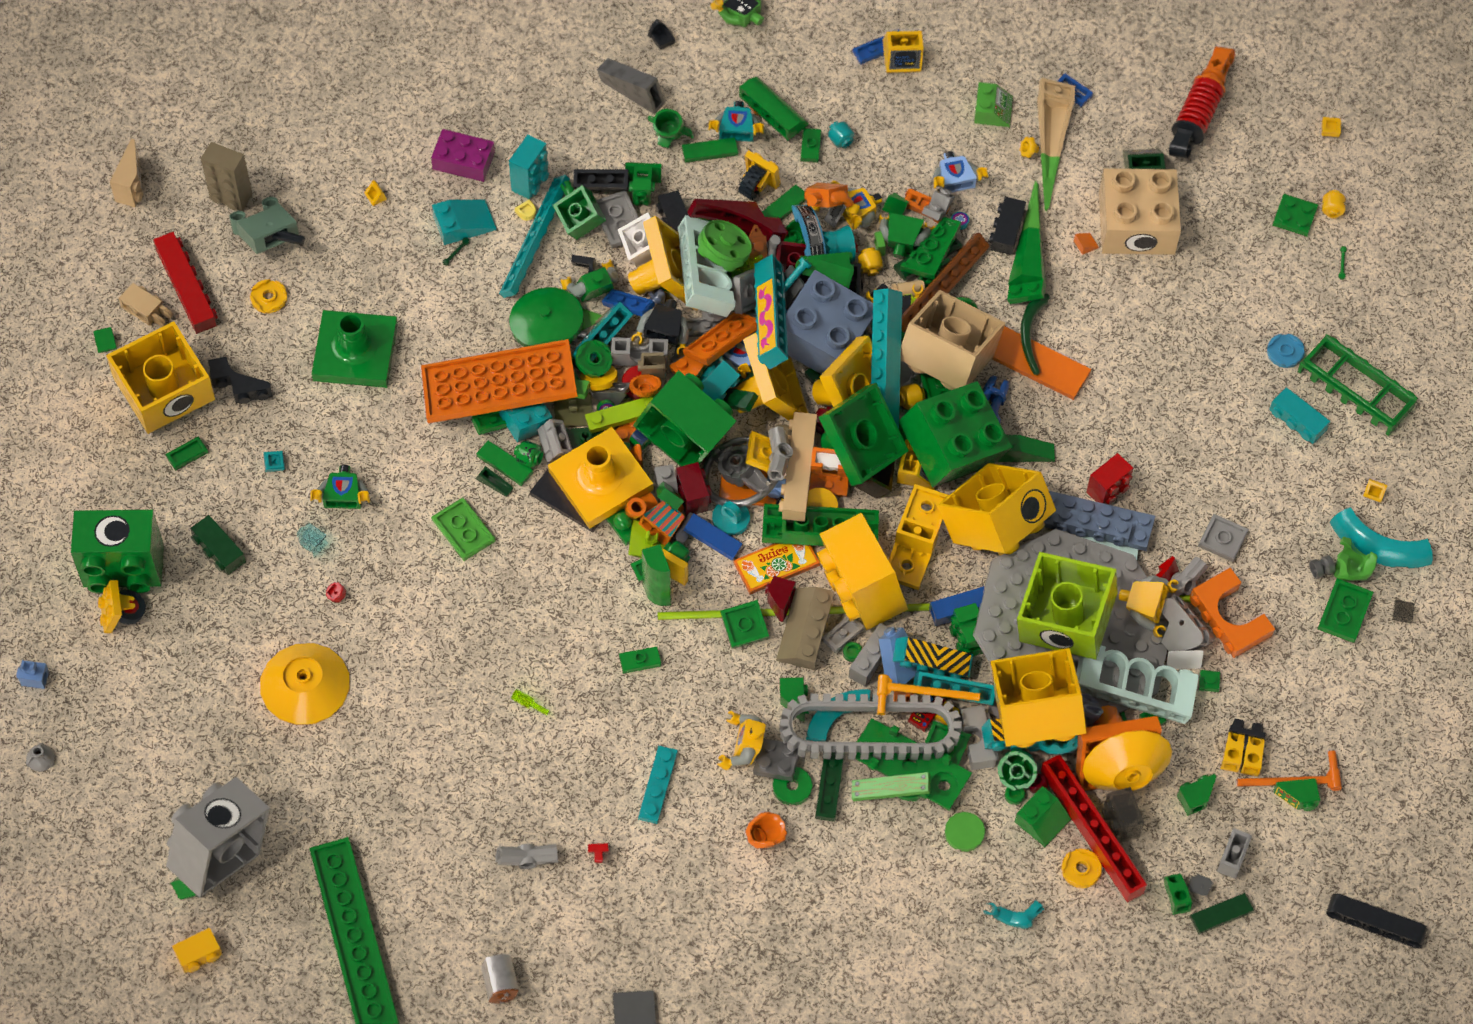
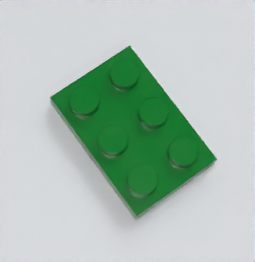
M1337 578L1318 630L1355 643L1373 591Z

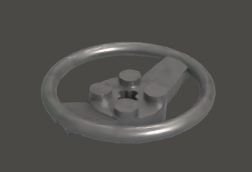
M749 436L736 437L721 445L718 444L716 449L709 453L710 455L703 465L706 485L710 486L709 471L715 461L718 463V469L726 482L735 484L738 487L745 484L757 493L749 498L729 500L718 496L710 487L712 494L710 499L721 506L726 501H731L738 507L752 505L766 497L779 481L771 479L768 481L758 468L746 464L748 446L743 444L749 442Z

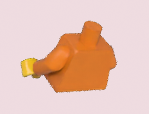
M817 182L807 187L804 191L807 205L819 212L820 207L830 208L844 204L848 208L847 214L858 215L860 206L854 204L853 200L848 196V185Z

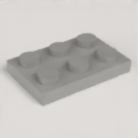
M626 190L596 200L607 220L601 224V227L611 248L623 245L618 229L638 218Z

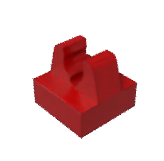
M608 843L588 844V853H594L595 863H603V853H609Z

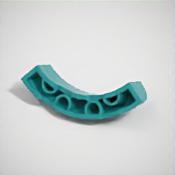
M1351 507L1337 513L1330 521L1333 530L1340 539L1343 537L1351 538L1354 546L1365 555L1370 554V552L1375 553L1378 556V564L1394 568L1396 566L1419 568L1432 565L1433 553L1428 538L1418 541H1400L1382 536L1367 527L1356 516Z

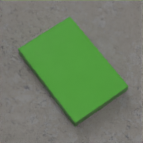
M463 497L431 517L432 521L463 561L496 541L495 537Z

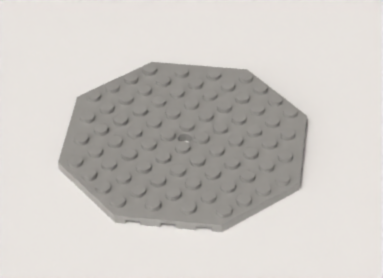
M1055 529L1020 546L1014 553L1003 554L990 562L983 598L977 615L976 627L973 632V637L990 664L992 660L1053 651L1052 649L1019 642L1017 617L1038 554L1043 552L1116 569L1118 593L1101 645L1106 647L1105 651L1118 650L1122 652L1128 661L1138 657L1148 660L1154 666V669L1164 665L1167 649L1162 644V639L1166 630L1163 631L1158 628V634L1163 637H1155L1153 630L1149 631L1140 626L1130 616V612L1126 608L1127 602L1119 600L1121 589L1131 591L1133 582L1147 577L1133 554ZM1161 614L1159 624L1155 623V625H1163L1167 629L1169 621ZM1071 654L1077 673L1080 656ZM1103 661L1099 682L1117 687L1120 675L1118 666L1112 661ZM1131 668L1129 669L1126 690L1143 695L1146 683L1145 676L1140 670ZM1162 676L1155 677L1152 697L1159 691ZM1094 697L1099 702L1098 707L1114 706L1118 709L1119 714L1130 709L1129 707Z

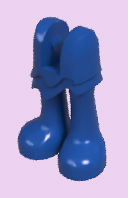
M993 375L984 385L983 392L987 400H991V407L999 423H1001L998 412L1000 405L1003 406L1006 401L1009 381L1004 380L999 390L994 388L997 376Z

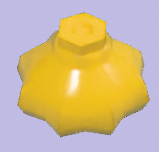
M1026 136L1021 141L1019 149L1021 156L1031 158L1034 153L1039 151L1035 138Z

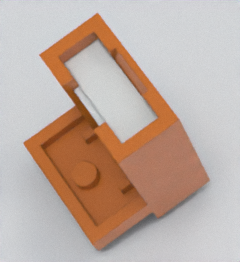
M813 447L809 490L825 488L835 496L847 497L848 478L834 449Z

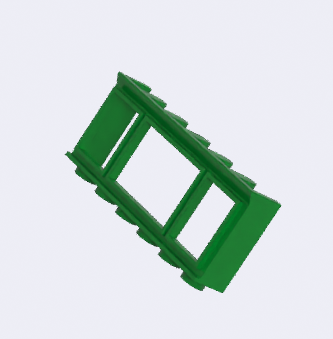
M1328 334L1300 362L1297 371L1300 374L1304 369L1311 372L1310 380L1313 383L1321 379L1327 384L1325 390L1329 394L1334 389L1342 394L1340 401L1343 404H1347L1349 400L1357 405V414L1362 415L1366 411L1372 415L1371 423L1374 426H1377L1380 422L1388 427L1386 431L1387 436L1394 431L1415 407L1418 399L1413 392L1400 386L1397 381L1386 376L1383 371L1373 367L1366 359L1359 357L1350 348H1346L1336 338ZM1324 347L1340 357L1328 372H1325L1312 362ZM1345 362L1383 387L1370 403L1333 377ZM1388 392L1406 403L1394 419L1375 407Z

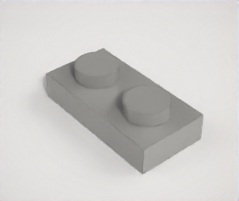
M846 617L829 631L822 641L837 653L864 630V626L857 619L850 622L848 617Z

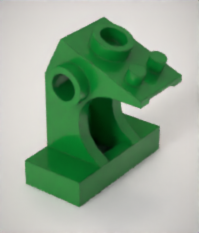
M625 162V169H628L631 173L629 192L633 193V204L637 206L651 205V193H655V183H661L662 164Z

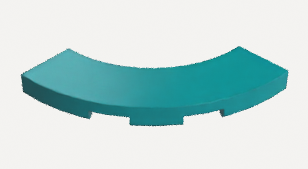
M858 689L841 693L843 694V701H847L848 694H856V701H860L861 694H868V701L870 700V689ZM817 711L809 724L806 740L826 742L828 732L835 721L843 714L853 711Z

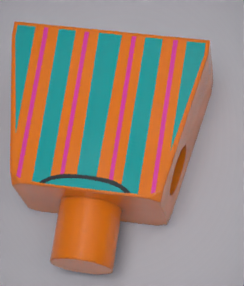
M662 501L645 512L638 524L646 531H650L651 535L658 533V541L665 546L672 540L685 518L681 513L684 510V505L681 504L678 510H675Z

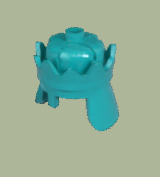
M849 225L833 232L822 231L826 254L851 252L853 258L850 260V263L855 261V239Z

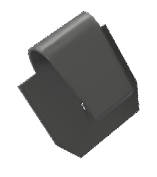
M1197 874L1196 877L1191 876L1187 888L1191 887L1189 891L1201 896H1207L1213 882L1211 879Z

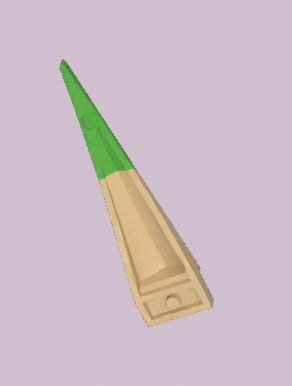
M1041 78L1039 81L1037 104L1045 211H1047L1050 205L1066 130L1075 101V86Z

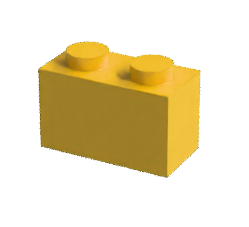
M210 927L172 946L184 973L194 972L201 965L207 962L213 963L222 955Z

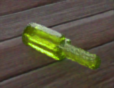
M518 689L513 692L512 700L528 709L532 707L544 715H548L549 710L535 703L534 698Z

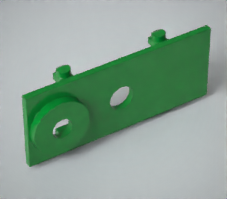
M871 718L857 742L917 743L898 733L899 727L893 725V727L889 728ZM856 752V760L867 765L869 769L876 770L887 777L929 772L930 794H920V796L949 811L972 775V772L951 762L952 756L947 753L939 759H936L934 753H932L930 760H923V753H919L918 760H914L917 763L916 769L908 771L902 765L905 760H898V753H894L893 760H885V753H881V758L878 760L873 757L871 752H869L868 759H860V752ZM910 753L906 754V759H910ZM946 781L949 783L950 788L943 791L939 788V783Z

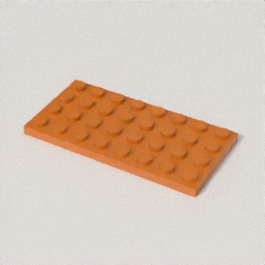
M569 339L421 365L428 424L578 397Z

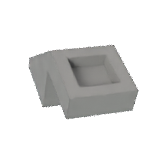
M946 188L935 190L929 205L924 207L922 214L937 221L941 220L955 199V195L951 194V191Z

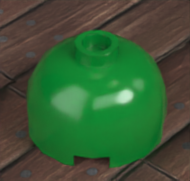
M1022 749L1008 751L1001 757L997 767L1000 782L1012 790L1030 787L1037 776L1035 758L1029 752Z

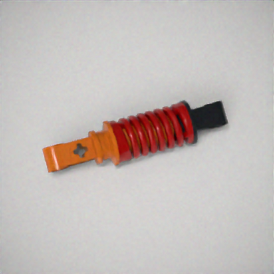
M1216 46L1206 69L1203 70L1201 75L1195 77L1184 105L1171 128L1174 138L1169 146L1170 156L1188 159L1193 146L1203 142L1206 130L1216 112L1220 99L1226 91L1224 86L1225 77L1235 58L1234 49Z

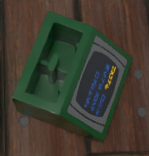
M1160 149L1123 150L1125 169H1166L1164 154Z

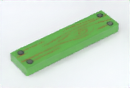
M929 772L852 780L853 801L930 794Z

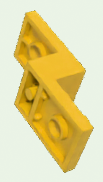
M914 484L896 531L895 544L888 559L899 584L919 590L935 549L938 532L943 521L937 505L949 495ZM924 504H928L932 507V509L929 511H925L921 508V506ZM909 563L912 568L905 570L902 568V564Z

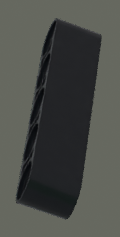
M1337 893L1331 895L1326 915L1330 918L1416 949L1422 948L1428 930L1427 926L1422 923Z

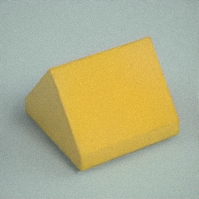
M373 180L364 194L372 206H375L387 200L377 182Z
M1369 479L1363 497L1381 503L1388 485Z

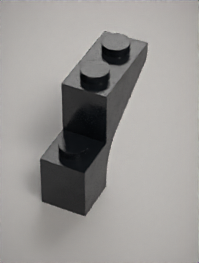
M227 356L208 360L213 388H225L228 385H232L236 404H246L253 400H266L269 397H273L271 385L268 381L236 373L229 366Z

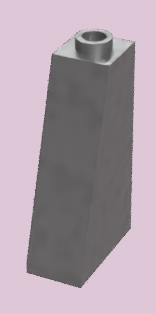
M609 58L597 69L601 82L651 113L655 114L665 103L657 77Z

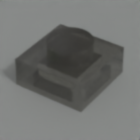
M1395 600L1392 620L1412 623L1415 603Z

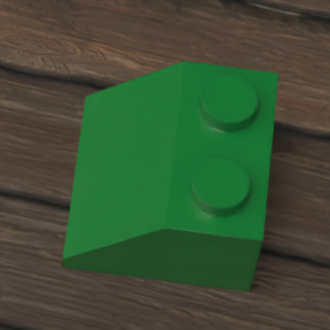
M1043 786L1016 813L1015 823L1044 847L1071 821L1070 816L1058 798Z

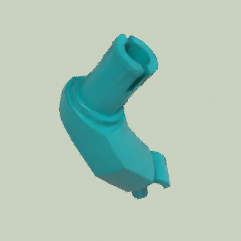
M1035 900L1024 912H1015L1001 906L997 907L994 903H986L992 907V911L984 910V914L993 915V918L1006 925L1028 929L1033 926V920L1044 910V907Z

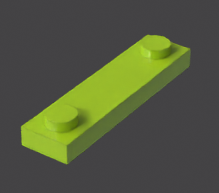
M657 394L652 397L637 399L585 414L589 431L592 434L636 421Z

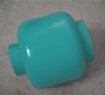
M836 121L830 125L828 137L836 147L846 148L853 143L855 133L847 122Z

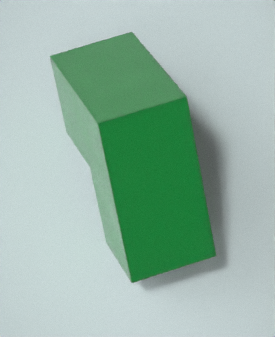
M664 481L656 490L657 497L675 510H678L684 502L683 497L674 492L673 487Z

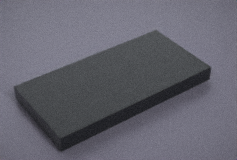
M548 469L530 491L532 497L592 533L599 526L597 524L590 529L588 528Z

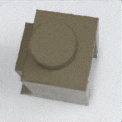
M664 352L641 353V360H638V371H641L642 375L650 374L665 379L666 360Z

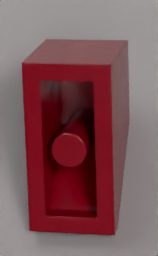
M773 576L771 583L768 582L766 585L765 594H767V602L778 620L784 622L793 601L796 581Z

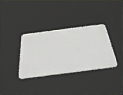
M1169 651L1166 666L1174 669H1201L1204 651Z

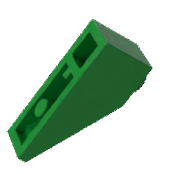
M1006 435L1012 448L998 460V462H1055L1054 444L1022 435Z

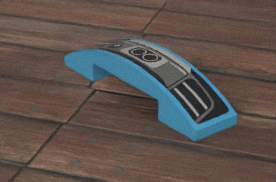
M792 205L791 208L795 222H799L806 244L805 256L826 254L822 228L813 208L808 205Z

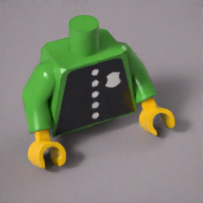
M714 0L715 2L711 3V8L713 10L718 9L719 15L727 24L746 27L752 21L759 26L764 20V17L760 15L761 0H725L724 2L723 0Z

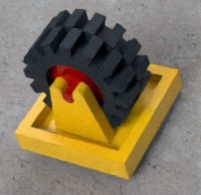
M748 150L744 155L746 172L741 179L742 182L739 184L738 192L748 199L754 200L767 185L777 189L780 186L779 167L774 162H768L760 154Z

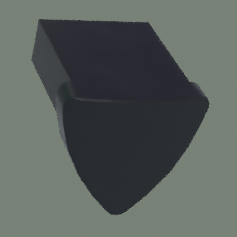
M656 19L650 26L648 37L652 38L658 49L661 50L674 44L675 39L666 24Z
M572 255L571 263L573 266L589 268L588 273L595 271L597 262L595 258Z

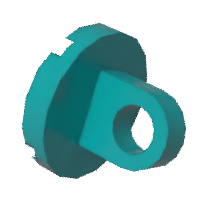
M726 501L723 506L718 504L712 514L713 525L730 536L740 535L747 530L750 524V512L746 506L738 507L735 503Z

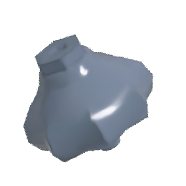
M663 289L655 291L654 294L652 292L648 294L651 296L650 300H653L655 304L666 305Z

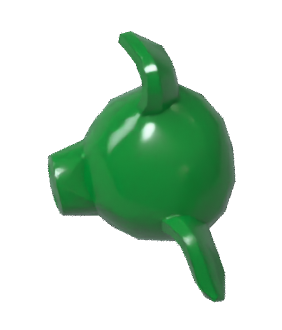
M661 109L654 117H647L648 121L653 123V129L658 137L657 144L661 147L669 148L671 143L678 140L682 135L694 138L692 130L685 127L683 117L675 110Z

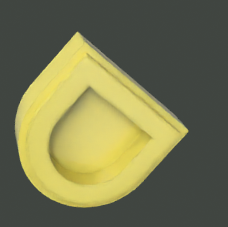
M530 199L514 208V211L522 220L529 221L536 216V207Z

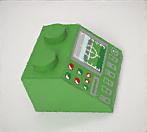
M979 82L974 123L1010 127L1013 96L997 84Z

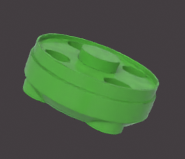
M724 220L708 222L698 236V253L730 272L745 264L752 249L751 241L746 233L738 226Z

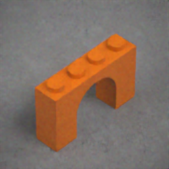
M1230 567L1193 588L1190 594V601L1201 612L1202 619L1209 623L1215 637L1221 640L1225 651L1235 658L1270 638L1275 628L1265 614L1244 625L1228 623L1221 617L1218 611V602L1238 591L1242 583Z

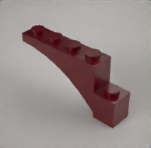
M694 198L687 211L690 217L730 222L750 234L755 224L762 234L766 236V242L773 235H777L780 241H784L788 234L780 218L764 217L757 202Z

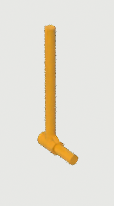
M878 675V715H885L886 696L891 691L974 701L980 700V693L892 683L888 675Z

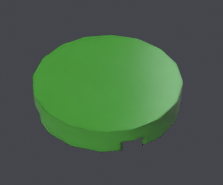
M956 813L946 823L945 838L954 849L963 852L972 851L979 847L984 839L985 828L983 822L972 813Z

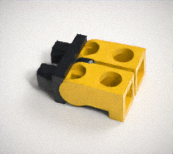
M1235 718L1227 734L1220 769L1238 773L1244 752L1240 773L1258 777L1262 766L1266 735L1263 732V724L1255 722L1252 723L1251 729L1244 728L1245 721Z

